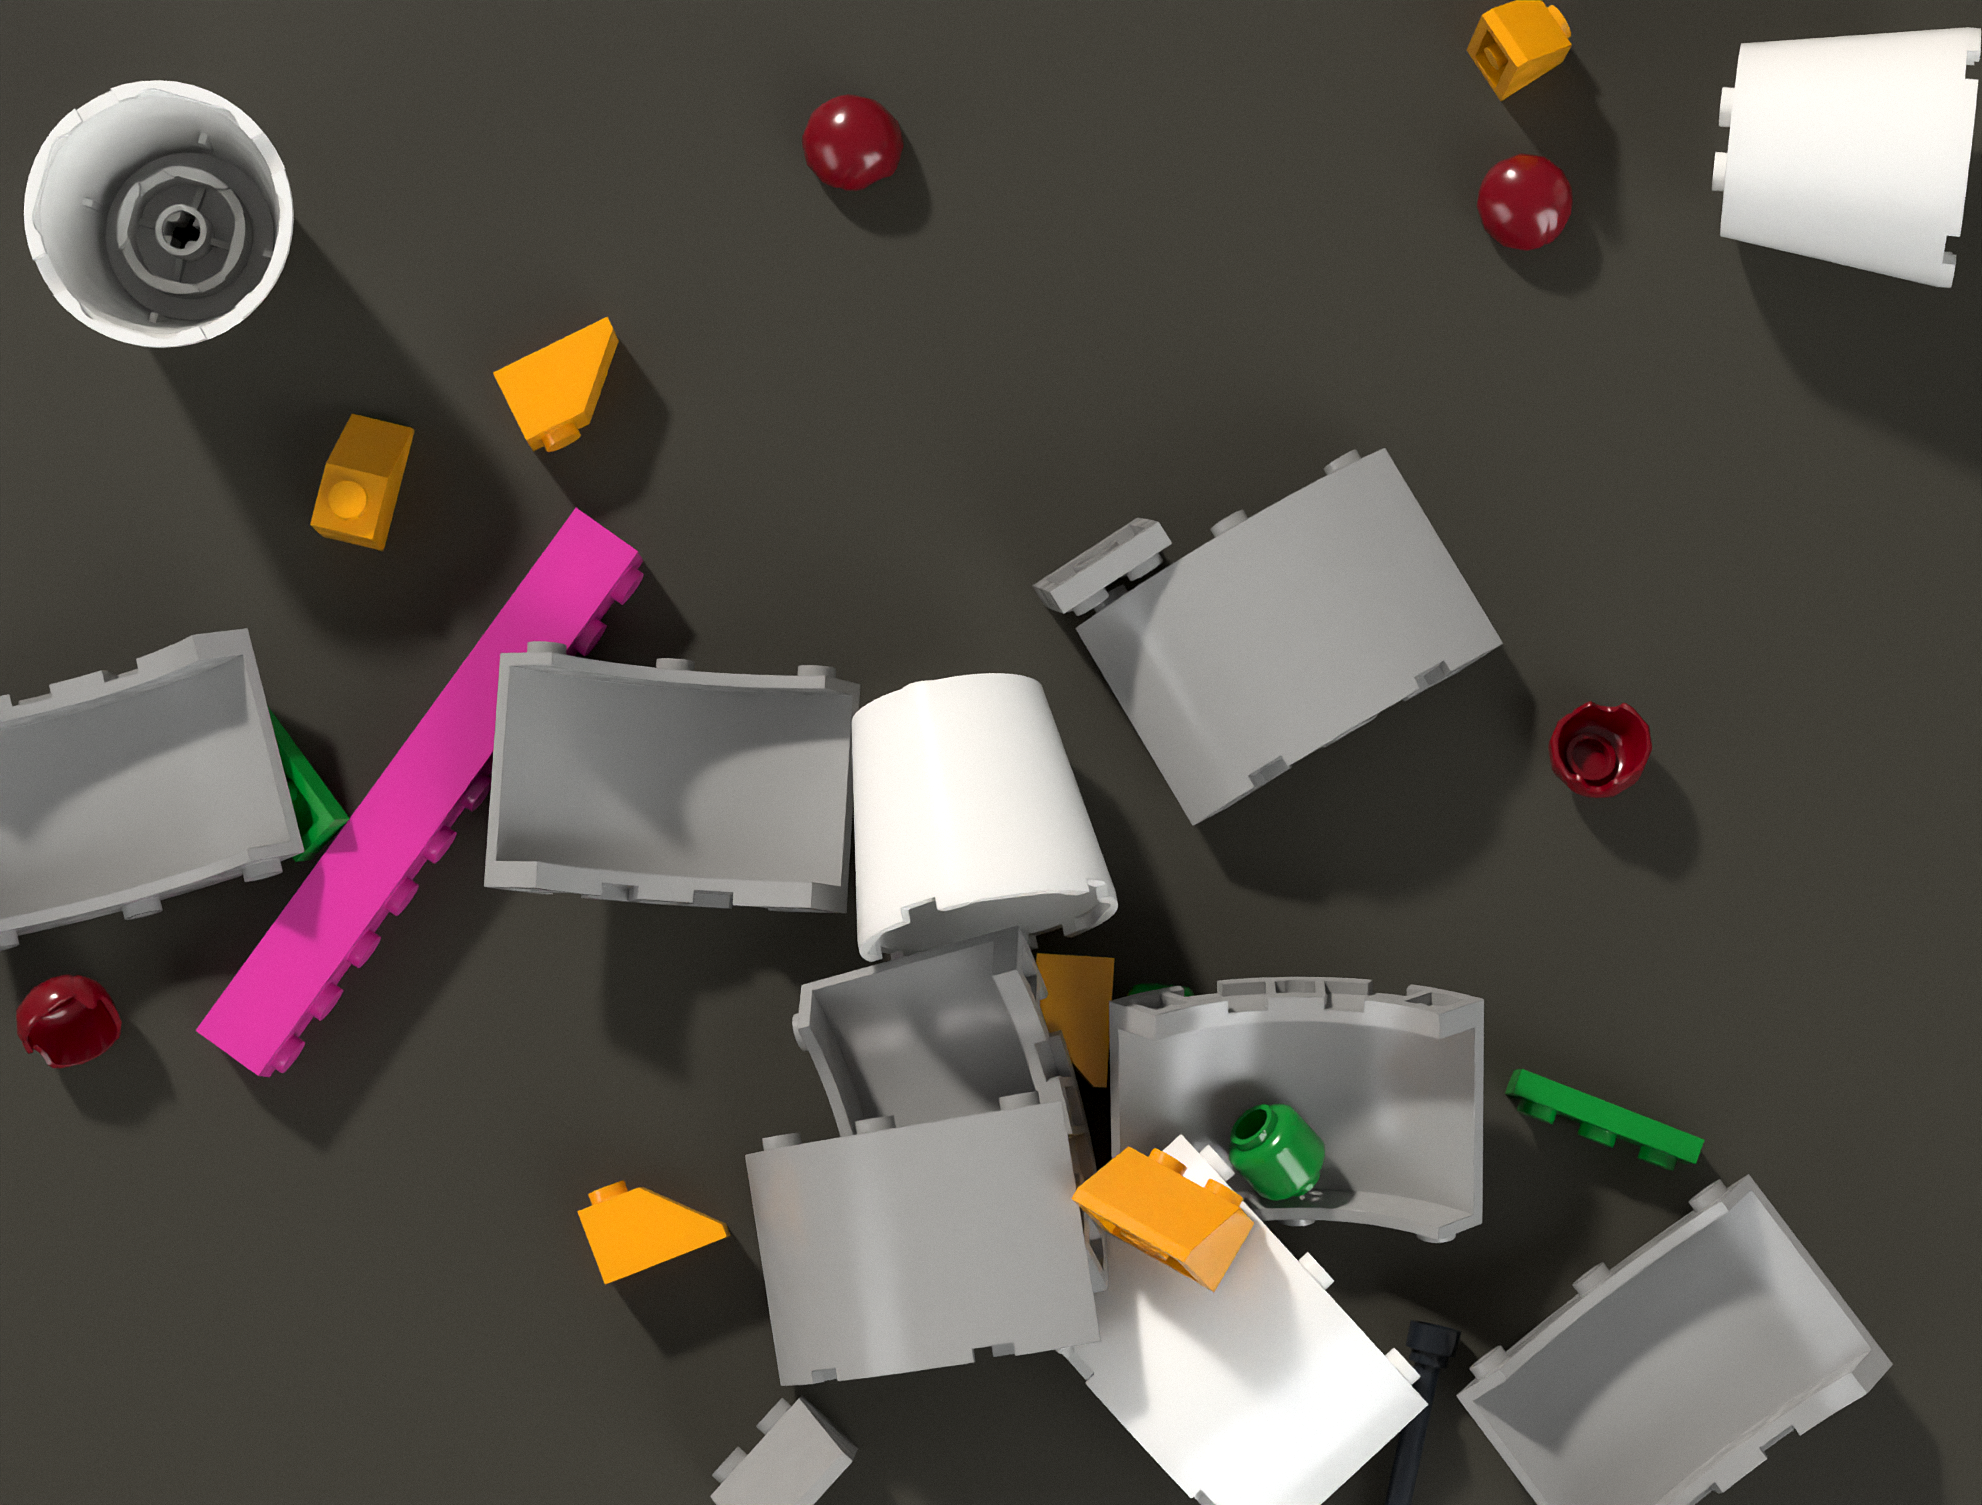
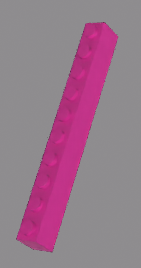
M574 509L198 1026L196 1032L258 1076L270 1077L275 1069L280 1073H284L293 1064L305 1045V1042L299 1038L303 1030L313 1017L321 1021L333 1009L343 993V989L337 986V983L351 964L360 968L369 959L381 940V937L375 931L387 914L391 912L397 916L405 909L419 887V884L413 881L416 874L427 859L434 864L441 859L456 837L457 832L452 830L451 826L465 807L473 812L491 790V778L488 775L492 771L500 653L527 652L528 642L544 641L567 645L566 655L575 656L577 652L583 656L588 655L606 630L607 625L600 620L615 600L623 605L632 596L643 579L644 574L638 570L643 563V559L636 549L579 509Z

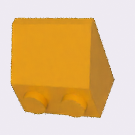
M1128 1146L1077 1188L1071 1199L1104 1231L1212 1292H1215L1254 1225L1252 1220L1239 1207L1243 1201L1239 1194L1210 1178L1203 1188L1183 1176L1188 1169L1184 1164L1156 1148H1153L1147 1157Z

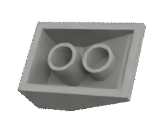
M803 1395L792 1406L781 1398L756 1426L765 1435L748 1455L738 1446L712 1474L721 1485L710 1497L716 1505H814L853 1462L859 1447Z

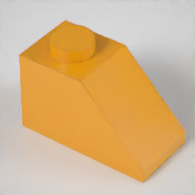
M1515 0L1494 7L1482 14L1466 51L1499 100L1503 101L1564 61L1572 46L1568 40L1571 37V30L1562 13L1554 5L1546 7L1542 0Z
M608 317L493 372L526 441L533 451L545 447L547 452L564 448L580 438L581 434L578 429L590 424L618 344V338Z
M351 414L326 462L310 523L322 537L384 551L415 431L413 428Z
M1037 953L1036 964L1048 991L1047 998L1040 1000V1008L1049 1033L1062 1030L1073 1067L1092 1088H1107L1110 1041L1109 1001L1112 1000L1114 958Z
M624 1180L589 1193L588 1196L592 1206L577 1211L605 1285L731 1236L726 1223L644 1187L628 1191Z

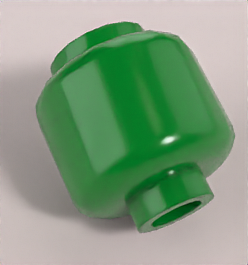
M1280 1103L1256 1105L1246 1110L1234 1123L1230 1132L1229 1160L1261 1197L1273 1201L1287 1199L1292 1196L1298 1197L1306 1194L1315 1186L1319 1180L1320 1170L1325 1160V1144L1293 1107Z

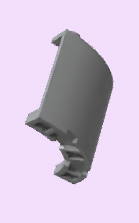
M1385 448L1361 458L1356 449L1352 450L1324 468L1327 476L1292 493L1250 518L1247 517L1243 509L1224 518L1210 529L1215 537L1214 539L1177 560L1129 592L1124 585L1109 591V597L1094 607L1096 614L1075 628L1192 825L1230 807L1291 769L1292 764L1322 746L1324 748L1370 722L1383 710L1401 700L1405 702L1433 685L1460 672L1503 644Z
M248 628L191 635L161 650L137 658L138 669L119 675L112 674L107 670H100L50 684L51 693L20 700L16 706H12L9 694L0 696V951L20 945L19 935L64 926L123 911L125 920L142 918L163 911L160 900L205 888L242 875L245 882L272 877L283 872L281 861L305 852Z
M544 641L528 642L527 652L500 653L484 887L546 895L573 893L581 894V898L722 909H732L733 898V906L768 908L769 911L847 912L854 798L852 718L859 710L861 684L837 679L836 668L828 666L801 665L798 666L797 676L694 671L695 662L691 660L661 658L656 660V668L566 655L567 645Z
M1019 925L801 985L799 1013L794 1014L792 1019L795 1039L802 1051H809L828 1096L841 1137L857 1134L855 1121L894 1115L897 1128L1000 1111L999 1097L1038 1091L1040 1104L1062 1101L1076 1190L1097 1172L1085 1110L1062 1030L1051 1033L1048 1031L1040 1008V1000L1047 998L1048 991ZM1080 1208L1093 1293L1108 1290L1106 1231Z
M1260 977L1217 981V993L1184 997V989L1181 986H1174L1109 1001L1112 1159L1128 1146L1148 1157L1153 1148L1163 1151L1182 1134L1198 1153L1209 1144L1235 1173L1226 1183L1243 1198L1246 1205L1261 1221L1277 1220L1279 1223L1287 1226H1305L1314 1223L1315 1220L1369 1224L1415 1233L1418 1239L1431 1243L1451 1241L1456 1237V1233L1482 1224L1484 999L1413 984L1407 987V996L1373 992V980ZM1280 1103L1293 1107L1325 1144V1160L1320 1170L1319 1180L1304 1195L1292 1196L1278 1201L1265 1199L1240 1175L1229 1160L1230 1132L1234 1123L1246 1110L1260 1104L1271 1105Z
M1035 1091L999 1097L1000 1111L897 1128L894 1115L855 1121L856 1135L802 1144L800 1132L762 1138L764 1151L745 1155L781 1386L815 1384L833 1379L845 1381L976 1362L974 1349L992 1346L993 1357L1009 1354H1015V1356L1101 1342L1080 1208L1071 1199L1076 1192V1184L1062 1101L1040 1104L1039 1092Z
M1749 1174L1727 1188L1720 1179L1704 1188L1689 1201V1204L1694 1209L1693 1211L1648 1241L1609 1270L1604 1262L1587 1271L1572 1284L1578 1292L1575 1297L1556 1310L1506 1352L1500 1345L1485 1354L1469 1368L1476 1378L1456 1396L1537 1505H1695L1711 1491H1715L1718 1494L1724 1493L1746 1474L1767 1460V1455L1764 1451L1792 1432L1794 1428L1801 1436L1829 1416L1866 1395L1893 1365Z

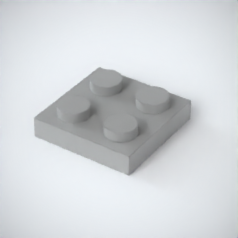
M1137 517L1035 583L1032 587L1045 607L1063 614L1074 611L1076 616H1079L1107 599L1109 594L1104 587L1118 578L1128 576L1130 581H1133L1156 568L1163 562L1158 552L1171 545L1172 542L1159 521Z

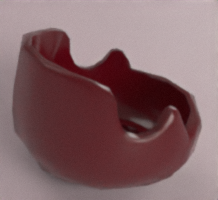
M852 94L832 98L815 109L810 116L802 137V146L807 166L824 184L834 188H842L845 191H860L882 178L890 177L897 169L904 146L897 119L878 101Z
M1520 153L1502 160L1488 171L1479 188L1477 209L1484 230L1502 246L1529 251L1540 248L1544 244H1550L1560 235L1571 215L1573 204L1572 188L1563 170L1545 156Z
M1593 701L1582 704L1575 708L1572 713L1560 719L1556 724L1548 745L1551 768L1556 777L1571 791L1591 798L1613 797L1635 784L1640 778L1653 749L1649 725L1632 706L1622 703L1618 706L1609 707L1598 705Z
M69 974L52 977L33 987L16 1010L17 1035L22 1040L26 1052L31 1054L34 1052L33 1049L36 1050L45 1059L48 1066L52 1068L84 1064L105 1053L120 1037L122 1022L110 994L100 983L88 977L72 976Z

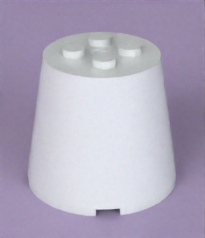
M1966 27L1741 43L1735 88H1722L1719 126L1730 127L1728 153H1715L1712 191L1724 192L1720 236L1935 287L1951 288L1956 266V255L1952 254V252H1944L1947 236L1960 237L1978 90V80L1965 79L1966 65H1974V62H1979L1981 28Z
M163 80L139 81L110 88L112 91L100 95L76 110L74 108L51 131L34 160L28 177L24 201L25 232L32 259L36 262L44 281L58 302L76 319L107 337L128 344L154 348L180 347L211 339L228 331L250 315L267 297L284 268L290 250L294 224L293 198L284 165L276 149L259 126L237 106L211 91L190 84ZM190 219H195L193 226L200 231L198 240L188 241L185 249H179L181 242L173 237V231L176 227L186 228Z
M1005 673L971 674L938 680L919 681L877 698L856 712L852 718L857 941L862 958L873 962L882 959V953L891 954V960L1018 925L1030 950L1038 948L1037 935L1063 928L1064 936L1074 937L1102 924L1115 914L1118 909L1115 888L1044 690L1038 681L1022 675Z

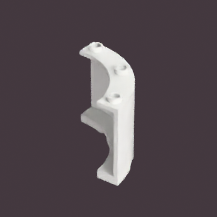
M1180 1134L1163 1150V1152L1177 1159L1188 1168L1183 1175L1185 1178L1203 1188L1210 1178L1233 1190L1226 1181L1235 1173L1209 1144L1198 1153L1184 1136ZM1244 1201L1241 1202L1239 1207L1252 1220L1254 1225L1215 1292L1208 1290L1106 1232L1108 1290L1093 1293L1101 1342L1055 1350L1059 1354L1062 1353L1084 1379L1087 1380L1085 1384L1191 1499L1194 1497L1201 1505H1321L1429 1405L1412 1386L1421 1377L1395 1348L1384 1355L1325 1291L1334 1282L1330 1275L1308 1252L1297 1260Z

